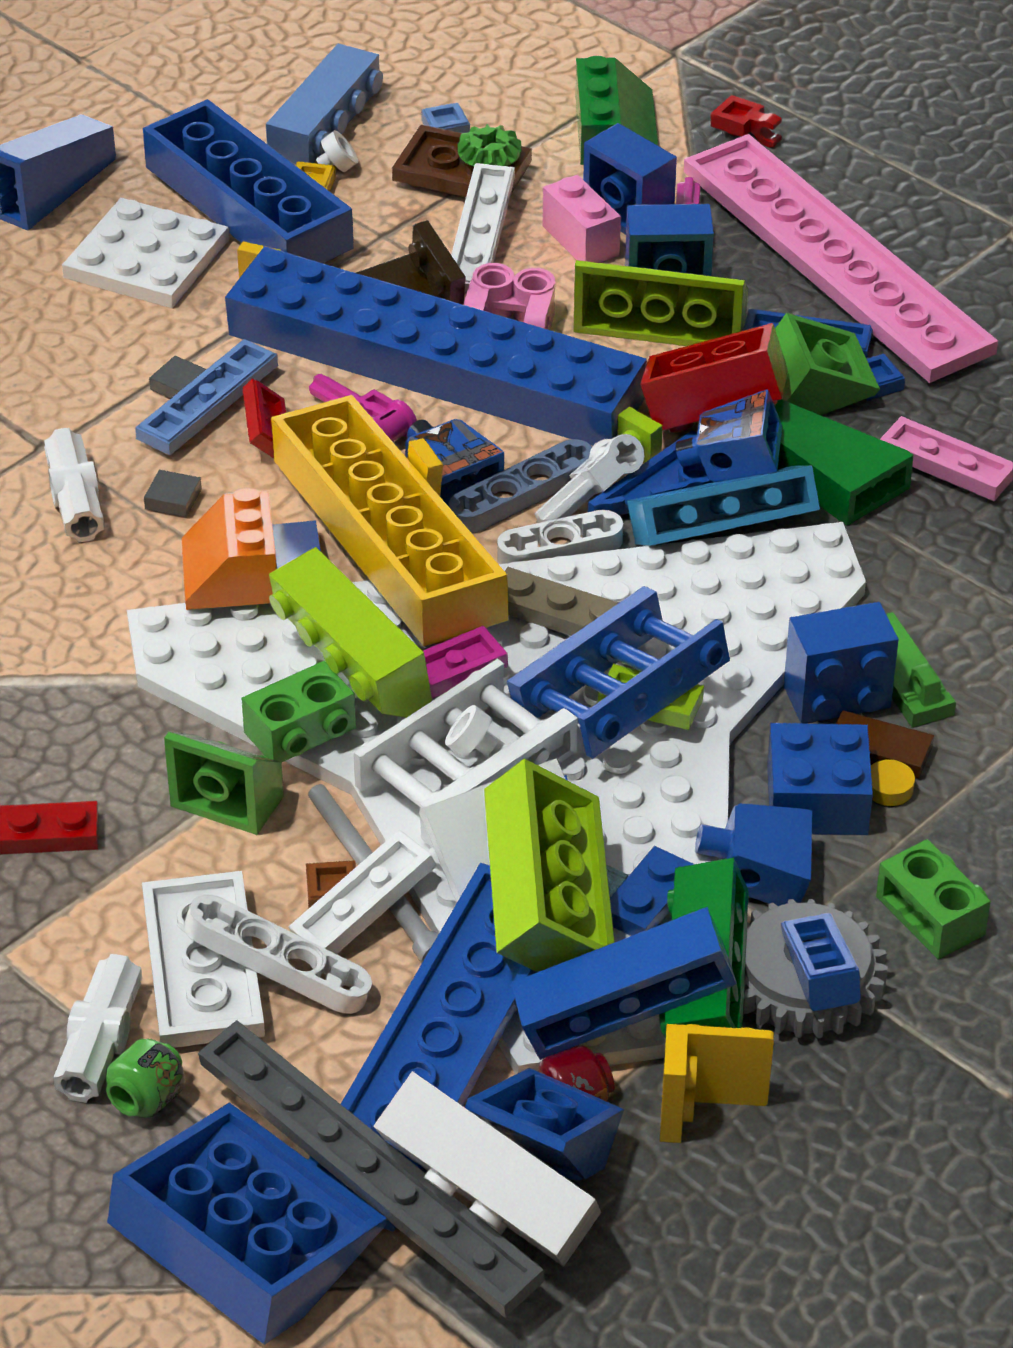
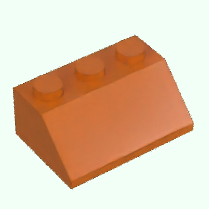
M241 489L233 494H223L182 537L186 610L270 604L269 596L273 592L269 573L276 570V555L269 491L259 492L255 489Z

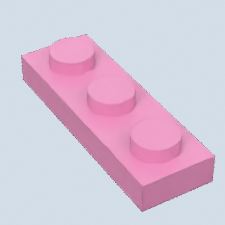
M902 416L880 438V440L914 455L912 467L993 501L998 498L1013 480L1012 461Z

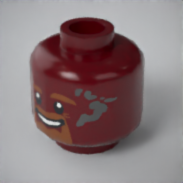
M583 1045L548 1056L540 1062L538 1072L608 1102L609 1093L614 1092V1078L606 1058L601 1053L594 1054L591 1049Z

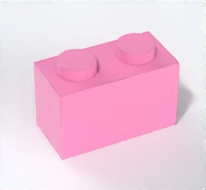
M578 174L543 187L542 226L576 260L601 263L620 256L621 216Z

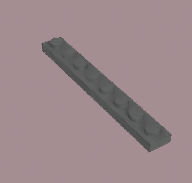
M238 1020L198 1052L200 1064L366 1203L385 1216L389 1222L505 1318L545 1281L544 1270L470 1211L453 1195L450 1197L424 1178L426 1173Z

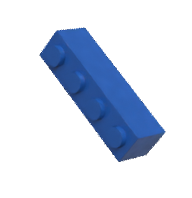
M708 907L511 982L522 1028L539 1060L737 984L723 939Z

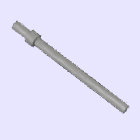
M322 784L312 787L308 793L310 800L351 857L356 861V864L359 865L373 853L327 788ZM403 895L389 910L412 940L413 952L422 963L439 934L427 928Z

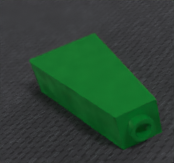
M782 399L777 400L778 402L774 406L782 423L777 469L790 466H812L819 506L846 526L910 489L914 455L908 450Z

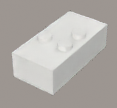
M413 1071L373 1126L386 1142L428 1172L424 1178L450 1197L457 1191L473 1203L469 1210L500 1235L508 1227L563 1267L601 1214L595 1198Z

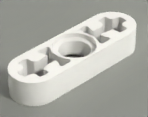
M596 510L509 529L498 537L497 560L499 564L617 550L623 542V520L615 512ZM563 537L570 539L571 542L568 544H554L549 540Z

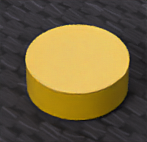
M881 760L871 765L872 800L885 806H898L906 803L912 797L915 775L909 766L896 760Z

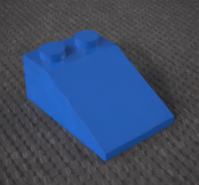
M531 1068L468 1098L465 1105L467 1110L527 1152L552 1164L553 1170L573 1180L587 1179L605 1168L624 1109Z

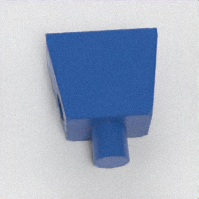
M740 803L734 806L725 829L705 824L700 825L696 837L695 853L721 859L734 858L749 890V897L769 904L774 903L777 906L788 904V899H794L796 903H801L811 881L812 810Z

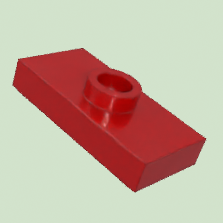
M252 378L242 387L249 443L274 458L271 417L286 413L285 399Z

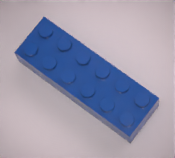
M206 99L143 127L146 168L214 222L227 226L229 234L241 243L244 241L279 249L282 252L320 263H325L354 249L352 208L210 100Z

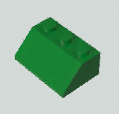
M590 56L588 58H576L575 99L580 165H584V142L617 123L658 145L653 90L615 57Z

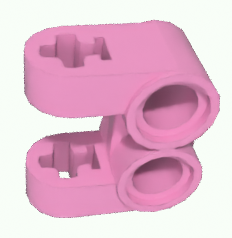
M483 264L473 272L463 305L507 318L514 314L517 321L550 330L555 316V277L551 272L541 268L524 269L514 275L512 269L504 264Z

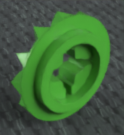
M486 124L485 128L471 127L470 132L460 135V142L458 143L459 157L473 167L475 163L508 166L514 163L521 154V140L517 139L515 131H505L503 125L496 128L490 127L488 124Z

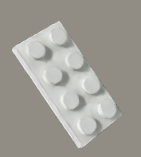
M242 871L142 882L160 1042L167 1043L174 1048L207 1044L236 1020L256 1036L264 1037V1019L257 972L189 938L184 929V922L191 901L197 896L215 895L248 911ZM207 918L205 921L211 922L212 919ZM230 928L229 933L234 934L235 930ZM251 936L242 938L247 945L253 947Z

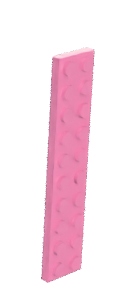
M750 134L684 159L685 174L692 177L696 183H699L700 187L860 324L871 325L872 334L929 383L997 353V339Z

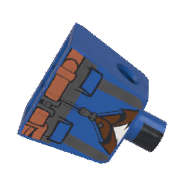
M761 391L702 413L699 418L697 436L676 442V454L680 465L687 467L702 463L708 479L713 482L777 472L782 423L769 391Z
M453 419L435 427H432L426 420H418L408 429V439L405 442L406 458L408 457L409 441L422 438L427 441L443 464L440 497L448 506L450 498L456 493L504 470V451L462 420Z

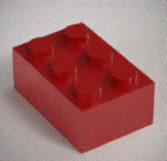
M770 323L649 356L640 385L651 419L662 425V431L668 429L670 433H677L691 428L694 422L699 421L700 415L705 411L761 391L768 390L774 405H776L777 400L783 397L788 369L774 324Z

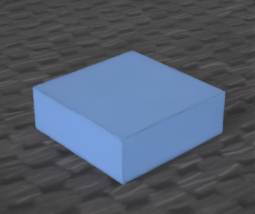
M459 103L421 110L423 125L459 133L470 132V123Z

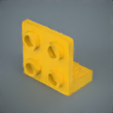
M667 1024L660 1142L681 1143L682 1122H693L694 1102L766 1106L769 1095L774 1032L746 1027L726 1028L696 1024Z

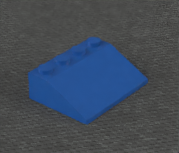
M229 1102L114 1173L107 1223L265 1345L305 1317L386 1226L387 1218Z

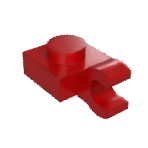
M731 95L711 112V127L725 131L730 135L742 137L751 132L759 143L766 147H774L782 140L781 135L775 134L770 130H774L782 123V118L773 113H764V105Z

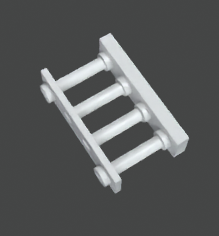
M496 659L481 670L474 671L467 679L378 737L365 742L358 750L354 751L355 787L362 792L381 778H384L422 809L430 804L493 782L524 758L537 765L557 758L559 764L577 752L578 718L563 708L548 719L539 720L504 694V663ZM472 705L477 706L482 711L491 707L526 733L514 742L505 744L487 731L488 734L497 740V744L491 753L488 754L490 758L471 768L436 743L447 736L457 718ZM420 754L454 780V782L440 791L432 792L400 766ZM420 816L421 839L434 849Z

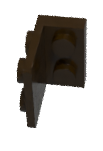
M428 220L413 225L412 243L408 246L409 254L356 272L367 277L464 304L466 276Z

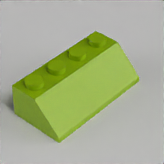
M576 260L574 281L575 333L689 346L743 331L748 304V287L745 280Z
M317 547L312 548L269 573L273 592L269 596V600L275 613L282 620L288 618L296 626L299 636L307 646L315 645L322 652L329 668L336 674L341 672L350 681L352 689L362 701L369 700L382 714L405 718L432 701L424 652Z
M524 758L484 789L496 951L498 954L534 971H542L614 943L599 797Z

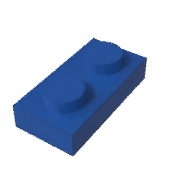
M653 846L610 898L613 928L633 936L658 926L669 914L667 893L668 890L674 889L675 868L694 864Z

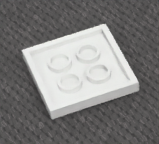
M120 198L62 264L63 278L173 309L229 241V228L205 219H198L176 213L172 210L139 203L135 200Z

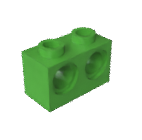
M325 661L241 697L244 733L264 756L281 763L356 728L355 693L329 668Z
M928 839L880 862L876 897L938 960L986 935L991 901L988 899L985 891L979 885L973 884L956 867L952 858L945 853H941Z

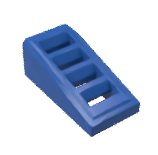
M831 913L781 922L783 937L804 996L811 1010L820 1011L858 1003L861 999L859 968ZM826 937V938H824V939H819V940H814V941H809V942H803V943H802V941Z

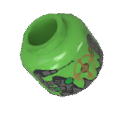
M153 1039L137 1040L107 1068L106 1092L111 1103L117 1110L127 1116H138L141 1118L155 1116L184 1088L185 1074L180 1054L167 1043H161Z

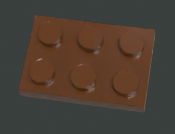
M421 124L393 165L392 181L405 183L412 187H423L441 191L453 196L466 197L474 167L465 163L458 155V143L460 142V135L463 133ZM521 146L519 158L507 166L515 167V179L511 194L532 162V148Z

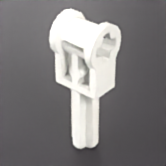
M621 434L612 439H603L595 443L591 448L589 458L569 475L571 480L535 512L536 522L541 523L571 516L594 494L604 492L623 474L637 471L644 460V449L640 441L632 435Z

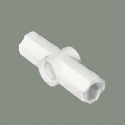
M70 428L56 429L48 439L44 440L53 503L55 508L59 507L66 536L75 538L78 543L92 541L100 531L104 530L95 467L92 461L88 462L81 434L72 432Z
M110 954L109 958L99 960L84 1000L75 1001L71 1008L67 1024V1044L53 1077L55 1089L65 1094L69 1100L87 1103L88 1099L99 1096L107 1074V1068L111 1064L114 1054L121 1055L126 1047L130 1031V1011L142 981L141 967L131 962L128 956Z

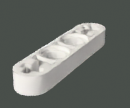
M201 895L191 901L184 922V929L189 938L335 1011L352 1014L364 1007L371 990L372 980L368 972L361 966L221 897ZM207 918L212 919L211 922H208V921H205V920H206ZM230 928L235 930L234 934L229 933ZM247 936L259 938L267 947L263 949L250 947L242 938ZM300 959L306 961L313 970H297L291 966L288 960ZM322 973L327 975L325 980L320 978ZM343 986L350 987V990L344 989Z

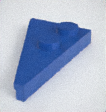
M691 430L677 441L696 437L697 432ZM674 442L642 464L637 471L626 475L588 502V512L609 510L618 515L629 513L627 500L713 483V481L708 479L702 463L682 467L676 454V442Z

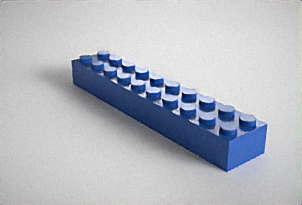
M265 246L225 296L230 336L246 339L253 343L562 437L582 440L592 446L600 440L612 439L618 436V414L629 406L638 411L645 400L640 383L647 365L646 358Z

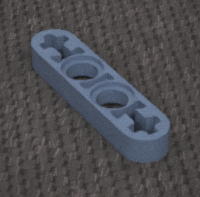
M578 439L563 441L456 493L448 502L449 508L471 533L482 531L555 495L571 480L569 475L589 458L592 446ZM542 474L550 478L546 480H533L529 477ZM498 492H511L515 495L509 498H500L494 494Z

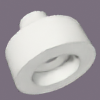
M334 130L321 140L325 153L316 159L318 164L335 165L342 172H346L358 163L357 155L352 146L338 131Z
M475 705L468 707L452 725L446 736L445 744L462 757L468 755L474 748L487 756L497 744V740L487 733L491 724V717Z

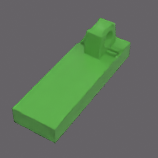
M894 612L887 613L886 615L899 639L892 693L893 701L912 728L954 716L956 701L945 689L942 681Z

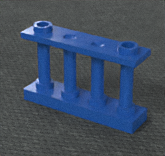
M643 586L508 679L507 685L510 698L537 718L549 710L557 713L563 708L567 709L578 718L586 756L594 759L730 661L724 625L722 621L715 619L692 635L662 620L657 591ZM653 637L675 647L660 659L638 649ZM619 661L641 671L626 683L604 673ZM585 685L607 696L591 708L569 698V696Z

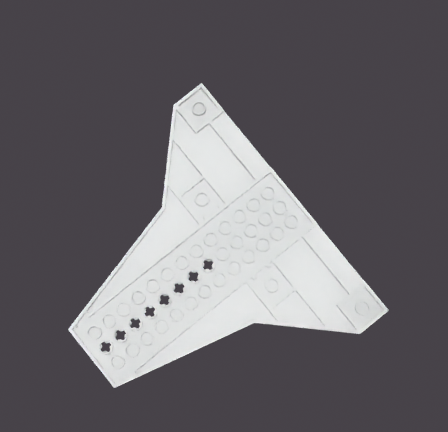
M825 523L499 564L504 571L507 567H511L619 603L641 587L646 586L657 591L662 620L692 635L715 619L723 622L730 661L698 683L704 686V697L689 730L647 720L592 759L586 756L580 725L578 724L577 752L559 764L563 775H567L569 782L599 797L610 898L653 846L659 847L693 864L722 860L721 858L695 853L697 833L701 824L724 829L727 825L729 745L784 685L789 617L855 606L865 595L866 580L844 523ZM370 580L352 582L422 651L437 645L431 644L423 647ZM185 603L127 610L138 687L254 746L255 744L244 733L241 697L325 661L322 652L315 645L309 647L303 642L296 626L288 618L282 620L278 617L271 603L186 610ZM508 615V621L486 628L508 653V667L504 668V694L510 697L507 685L508 679L568 639L570 635ZM653 637L638 649L660 659L675 647ZM619 661L618 663H616V665H620V666H624V667H628V668L635 669V668H633V667H631V666H629V665H627V664H624V663H622V662H620V661ZM611 668L606 670L604 673L608 675ZM341 672L337 675L354 692L350 681ZM585 685L569 696V698L591 708L598 703V691ZM355 694V729L305 751L299 756L292 757L285 762L352 795L380 845L400 829L432 854L436 867L408 892L430 930L439 934L457 903L435 850L421 839L420 807L384 778H381L362 792L355 787L354 751L358 750L365 742L373 740L404 720L405 717L382 714L369 700L362 701ZM491 707L483 711L491 717V724L487 731L503 743H512L526 734ZM549 710L538 719H548L556 712ZM446 736L436 742L469 768L476 767L490 758V756H485L476 748L468 755L462 757L445 744ZM420 754L400 766L432 792L440 791L454 782V780ZM670 912L659 925L672 920ZM613 928L614 943L630 937V935ZM517 1009L498 1045L515 1074L528 1068L538 1071L539 1064L543 1059L539 1060L526 1036ZM658 1014L577 1046L583 1045L591 1049L594 1054H603L609 1066L664 1058L666 1039L660 1028Z

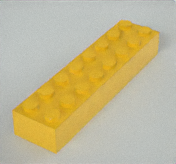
M353 395L271 417L274 462L423 647L442 643L447 639L457 637L481 626L488 628L489 626L509 620L508 579L506 572Z

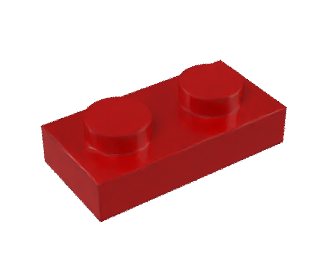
M97 801L0 805V855L98 850L99 811Z

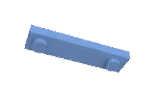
M243 339L136 426V439L165 454H173L243 395L242 387L252 378L261 381L278 366V355Z

